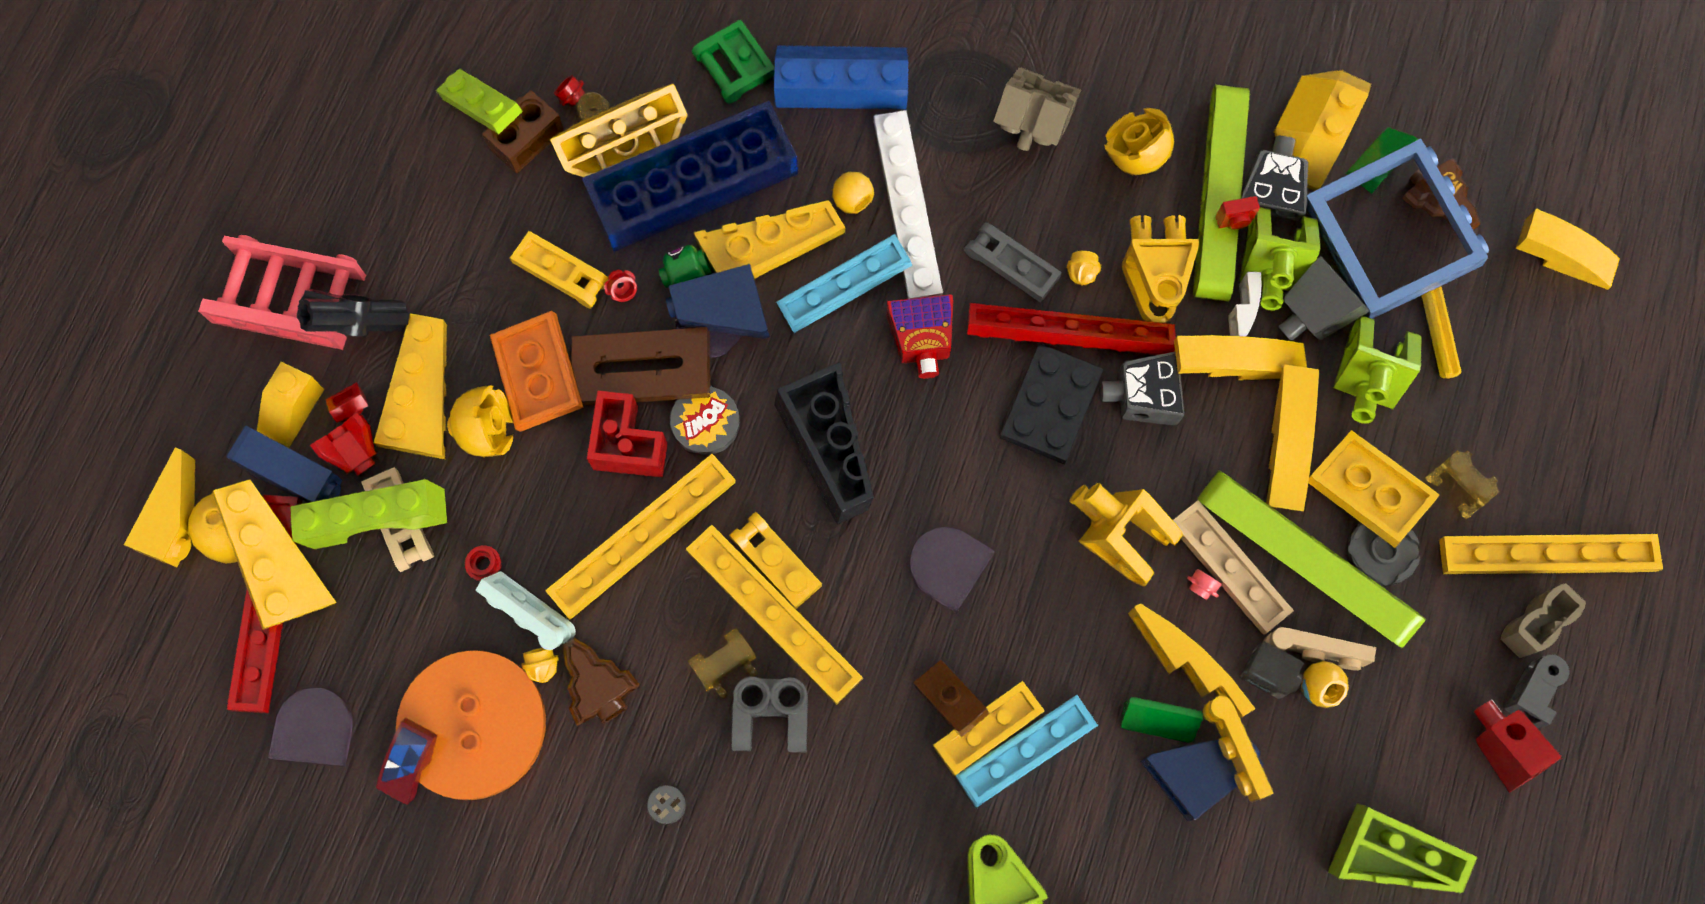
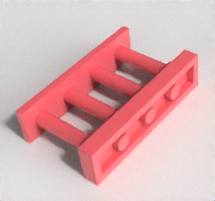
M224 235L222 242L236 256L222 297H218L217 301L202 299L199 312L213 324L343 350L347 338L344 334L337 331L306 332L300 328L297 310L299 300L303 297L305 290L311 288L315 272L334 275L329 293L339 296L344 294L348 278L365 281L366 274L354 258L346 255H337L335 258L260 243L255 238L246 235H239L238 238ZM250 258L267 261L268 265L255 304H251L250 308L238 306L236 299ZM287 265L301 268L288 311H284L283 314L271 312L269 306L282 266Z

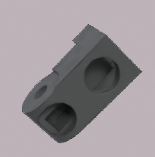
M1546 655L1530 662L1508 699L1504 710L1511 714L1517 710L1522 711L1537 729L1550 725L1557 712L1549 708L1548 705L1557 687L1564 684L1569 678L1570 672L1566 661L1557 655Z

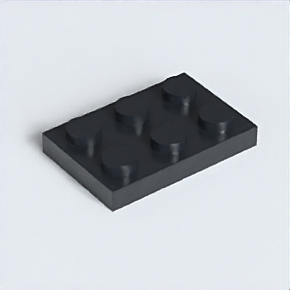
M1039 343L1000 439L1065 465L1104 369Z

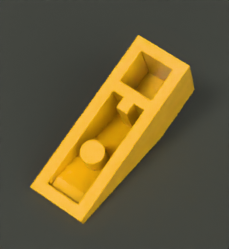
M175 447L124 543L125 546L176 568L180 561L186 558L191 549L188 520L195 502V459Z

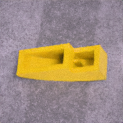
M1535 209L1525 219L1516 246L1518 250L1545 259L1544 267L1607 290L1611 288L1620 259L1593 236L1556 216Z

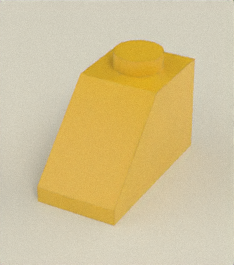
M280 362L262 392L256 431L289 448L325 389L312 376Z

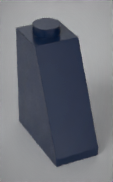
M750 264L669 286L671 297L665 298L670 317H677L681 326L690 328L707 327L709 331L761 339L770 337Z
M246 425L226 456L253 477L288 494L299 497L307 503L335 498L340 494V484L343 480L334 472Z
M1219 739L1154 753L1141 761L1142 765L1187 822L1196 820L1237 787L1234 777L1237 771L1232 760H1227L1219 746ZM1250 740L1252 747L1257 755V758L1261 766H1263V762L1259 759L1261 753L1257 746Z

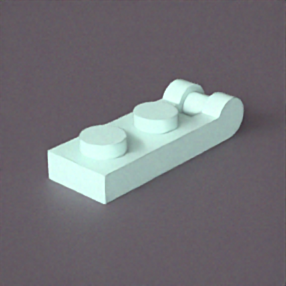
M500 571L481 579L476 591L484 596L491 606L503 610L514 618L518 626L536 634L540 645L544 649H555L574 638L576 633L575 627L569 620Z

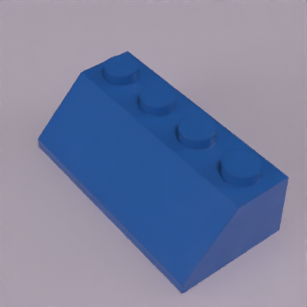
M777 46L774 74L775 105L780 108L907 109V48Z

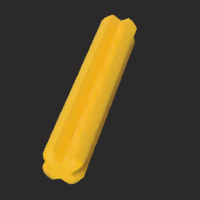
M1442 286L1423 294L1422 300L1439 373L1442 378L1447 379L1461 374V367Z

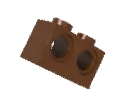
M532 90L525 96L515 100L523 112L500 134H497L488 127L482 133L488 148L516 174L551 143L550 139L564 131L559 114ZM531 117H539L536 121L528 122ZM509 138H516L512 143L503 144Z

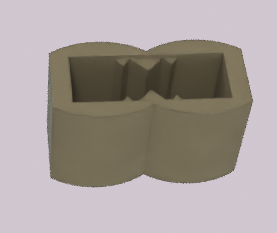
M1567 583L1543 592L1531 600L1524 615L1515 618L1505 627L1501 635V641L1519 658L1545 650L1558 639L1562 627L1573 623L1580 617L1584 611L1586 601Z

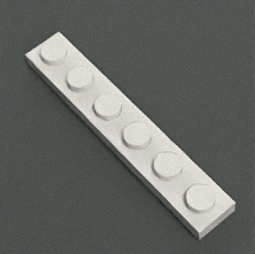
M907 111L874 115V127L895 234L913 265L903 271L908 299L943 295Z

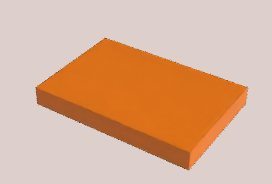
M549 311L490 335L516 430L521 432L583 408L555 312Z

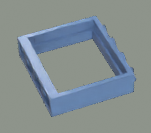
M1422 139L1307 195L1306 209L1311 218L1318 220L1319 233L1349 288L1370 310L1364 316L1372 319L1483 266L1488 258L1486 253L1489 252L1485 239L1480 234L1476 235L1470 225L1472 218L1469 211L1464 205L1459 206L1453 196L1455 188L1452 181L1447 175H1441L1436 166L1439 162L1434 150L1430 146L1426 148ZM1414 159L1468 256L1378 298L1326 201Z

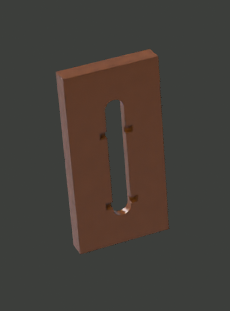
M707 327L572 336L571 366L582 405H595L597 391L633 394L636 402L709 398V329ZM665 358L683 359L682 366L677 369L606 373V375L595 372V368L599 363Z

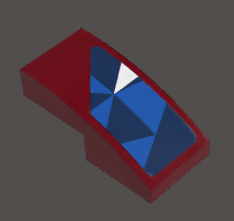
M408 718L402 720L385 756L376 789L408 805L416 797L422 770L431 762L437 734Z

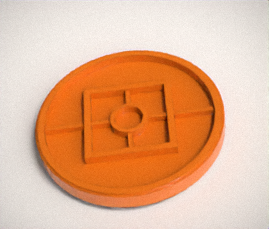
M485 651L454 653L437 660L425 668L405 692L396 720V731L401 721L408 718L437 734L431 762L422 770L419 783L437 794L459 800H477L491 797L505 791L518 782L528 772L538 757L546 730L545 707L534 681L529 679L526 672L514 662L498 654Z

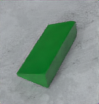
M1387 127L1350 167L1346 174L1348 175L1419 139ZM1395 168L1361 184V186L1372 194Z
M1131 697L1124 702L1120 725L1125 730L1190 743L1197 734L1204 714L1199 710Z

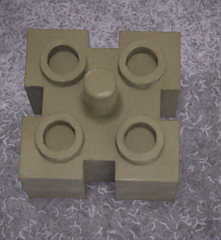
M1019 67L1005 86L993 122L1000 124L1003 130L1014 134L1020 133L1022 129L1017 147L1023 151L1029 150L1032 140L1041 145L1049 146L1053 144L1057 146L1062 134H1064L1069 125L1081 92L1080 89L1058 81L1055 83L1043 79L1044 76Z

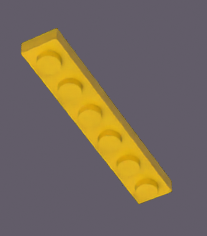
M711 454L545 591L568 619L571 620L736 483L735 479L718 459Z
M713 525L709 526L686 548L687 553L836 705L863 679Z
M1658 534L1444 536L1439 539L1443 574L1657 572L1663 569Z

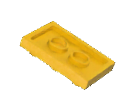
M1352 430L1313 472L1308 481L1311 486L1394 548L1399 545L1440 496V494Z

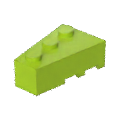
M1357 803L1328 872L1340 879H1356L1382 884L1390 883L1463 893L1477 857Z

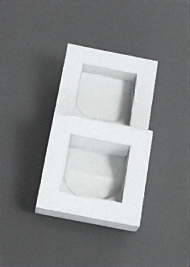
M1247 272L1239 284L1241 304H1236L1228 316L1230 336L1246 337L1254 323L1261 297V272Z

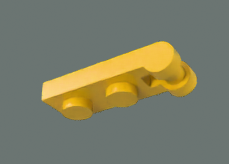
M528 231L510 257L513 264L571 296L589 309L596 303L597 298L595 296L600 289L604 290L605 281H608V277L599 270ZM582 277L589 280L584 289L577 285Z
M755 512L748 518L749 522L742 529L736 528L729 534V537L780 594L797 609L822 587V583L768 526L766 521ZM759 533L765 540L755 548L749 540Z
M1219 696L1206 703L1203 707L1204 717L1209 722L1215 723L1222 737L1218 740L1219 746L1227 760L1231 759L1235 766L1237 774L1234 777L1242 795H1248L1251 802L1274 794L1232 701L1225 696Z

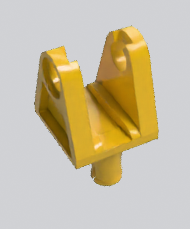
M1141 215L1134 216L1130 219L1131 243L1123 259L1122 270L1143 320L1168 323L1173 317L1177 305L1180 304L1186 293L1199 247V239H1186V218L1184 216L1178 215V222H1175V215L1168 216L1163 220L1165 239H1152V218L1150 216L1144 215V222H1141ZM1152 301L1157 307L1159 305L1167 307V313L1163 316H1155L1149 308V303Z
M1096 483L1090 489L1086 485H1082L1070 498V503L1074 504L1092 520L1091 526L1079 542L1129 580L1140 586L1148 584L1154 571L1122 536L1126 531L1124 527L1130 520L1165 546L1169 542L1175 546L1183 536L1180 528L1144 489L1117 492L1112 495L1102 487V484Z

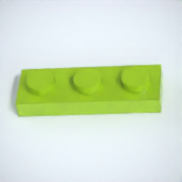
M460 68L454 74H451L436 90L444 101L497 134H500L523 112L517 102Z

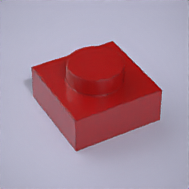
M1257 196L1223 202L1215 216L1218 228L1231 227V229H1241L1250 225L1260 210Z
M357 382L326 399L329 413L336 423L344 419L348 420L356 413L360 415L364 408L368 406L365 394Z

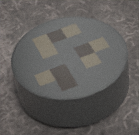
M665 785L656 788L650 794L647 808L650 816L655 821L662 824H672L683 816L686 809V801L684 795L677 788Z

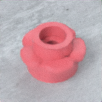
M1197 569L1192 577H1187L1192 582L1188 589L1205 600H1208L1210 595L1216 598L1219 596L1217 591L1222 584L1203 571Z

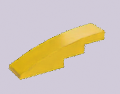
M1215 335L1177 336L1174 340L1178 374L1208 373V377L1238 376V380L1280 379L1283 364L1307 368L1304 343L1269 338Z
M1282 365L1271 431L1274 434L1268 468L1271 470L1266 503L1271 507L1304 511L1315 433L1319 369Z
M1141 603L1128 613L1169 674L1181 667L1201 697L1214 690L1218 697L1225 696L1229 698L1239 718L1255 709L1231 676L1200 645L1174 624Z

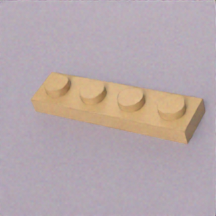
M1199 500L1173 520L1183 533L1182 541L1212 576L1222 584L1221 586L1263 635L1294 611Z

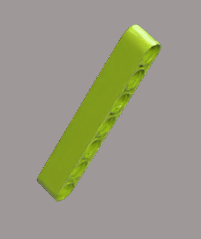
M1215 84L1211 95L1198 231L1199 247L1196 254L1193 296L1197 298L1228 302L1233 292L1239 229H1231V227L1219 229L1215 216L1223 202L1241 199L1250 94L1247 88Z
M1217 471L1197 499L1204 506L1399 647L1404 648L1426 619L1405 602L1222 471Z

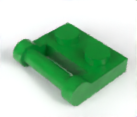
M741 19L699 42L693 47L691 52L698 62L704 64L722 90L721 96L727 104L734 103L742 94L770 79L775 74V67ZM718 49L722 52L738 75V80L730 81L712 55L713 52Z

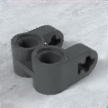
M747 677L739 681L733 694L732 751H751L753 718L784 717L788 718V752L807 753L808 696L804 684L798 679L791 677L783 679ZM753 688L759 689L763 693V699L760 704L751 707L743 703V696L746 691ZM793 689L799 693L800 700L797 705L784 707L779 702L780 695L785 690Z

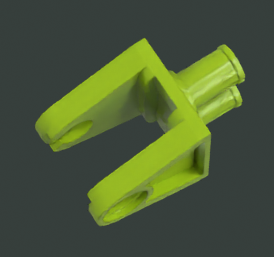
M1260 207L1254 220L1249 225L1239 281H1242L1247 272H1261V286H1263L1260 304L1264 309L1271 311L1280 309L1283 304V290L1290 291L1316 261L1320 253L1318 220L1316 218L1302 216V227L1297 228L1294 241L1272 235L1271 211L1269 208Z
M1366 316L1358 318L1352 327L1333 387L1356 396L1352 418L1359 423L1373 422L1376 416L1377 404L1394 409L1421 368L1422 338L1420 335L1406 331L1404 343L1399 342L1394 356L1388 355L1373 348L1375 321Z
M987 835L972 843L967 854L970 904H1043L1042 900L1048 899L1045 890L1004 839L995 835ZM984 845L991 846L997 853V861L992 867L985 865L980 858V851Z

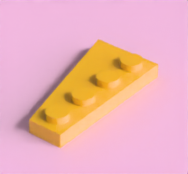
M828 200L790 209L785 214L769 217V215L756 217V221L739 225H736L735 222L723 225L722 229L706 232V230L694 232V237L700 248L703 249L714 273L750 264L755 279L844 234L845 226Z
M410 313L374 439V444L377 447L445 459L444 431L446 417L444 416V397H446V383L444 382V373L446 366L447 324L444 319Z
M251 480L213 490V498L262 629L336 604L332 595L297 545L292 541L290 535Z

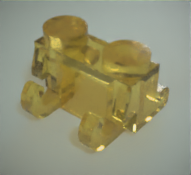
M1457 450L1436 467L1426 479L1429 483L1432 482L1438 487L1443 482L1439 477L1440 474H1443L1446 478L1451 475L1470 494L1467 499L1472 504L1468 506L1463 502L1458 507L1462 512L1461 515L1468 519L1499 493L1496 485L1499 480L1494 475L1489 479L1485 478L1472 465L1470 457L1473 454L1469 450H1466L1464 453Z
M736 628L724 635L728 644L706 659H703L701 654L698 653L688 660V663L706 690L709 691L714 687L722 700L726 699L728 694L719 681L742 665L751 677L759 676L756 669L750 663L756 656Z

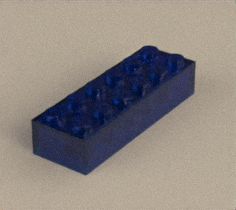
M767 101L583 177L582 180L593 208L615 252L798 175V160L770 101Z

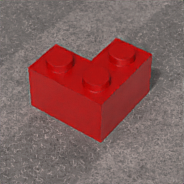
M597 391L587 460L593 470L663 477L668 443L663 432L635 429L638 406L633 394Z

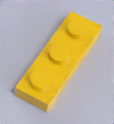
M1023 681L986 707L989 715L962 738L953 730L933 745L954 777L1045 711Z

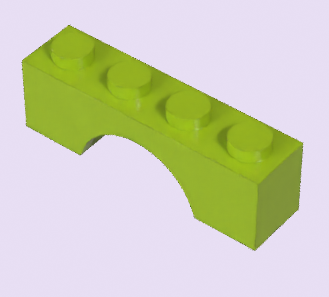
M426 479L290 506L292 541L312 549L347 543L348 537L369 530L385 528L415 530L447 523L445 490Z

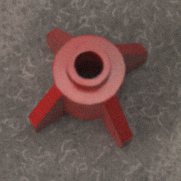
M354 414L342 425L310 445L319 458L344 470L346 474L354 471L358 476L375 464L372 458L377 453L374 449L371 428L362 414Z

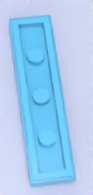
M894 234L778 300L776 303L792 331L796 333L913 265Z
M1076 695L955 777L976 808L1093 730L1098 724L1078 695Z

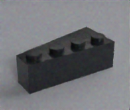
M840 362L778 388L774 403L837 525L868 511L874 498L864 456L861 453L858 441L859 435L856 423L853 421L848 391L845 389Z

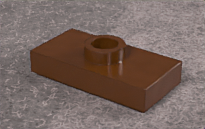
M942 660L913 682L916 689L961 738L989 715L988 709Z

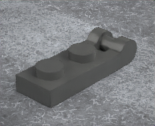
M984 222L977 231L978 236L975 240H970L964 247V252L973 260L982 262L1041 303L1059 280L1062 272L993 225ZM989 243L997 246L993 252L986 248Z

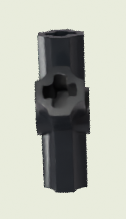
M309 289L305 290L303 297L299 300L297 318L300 322V328L306 332L337 331L344 335L367 336L369 331H402L405 325H408L409 312L406 309V303L401 300H372L359 295L346 294L339 296Z

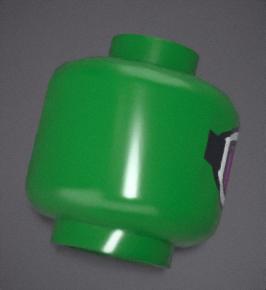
M686 245L666 253L663 256L664 267L658 269L665 288L712 274L703 249L697 250L693 245Z

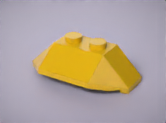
M1342 70L1302 76L1274 130L1275 137L1288 136L1296 140L1292 156L1308 160L1307 188L1313 191L1320 189L1370 92V83Z
M672 83L636 96L585 119L552 137L550 141L566 172L610 187L668 160L688 115L675 85Z

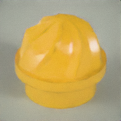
M1090 251L1074 252L1071 255V260L1067 262L1070 279L1079 285H1088L1094 282L1097 274L1101 271L1098 255Z
M538 648L523 653L525 663L521 665L529 679L545 683L557 672V661L559 659L558 655L553 654V649Z

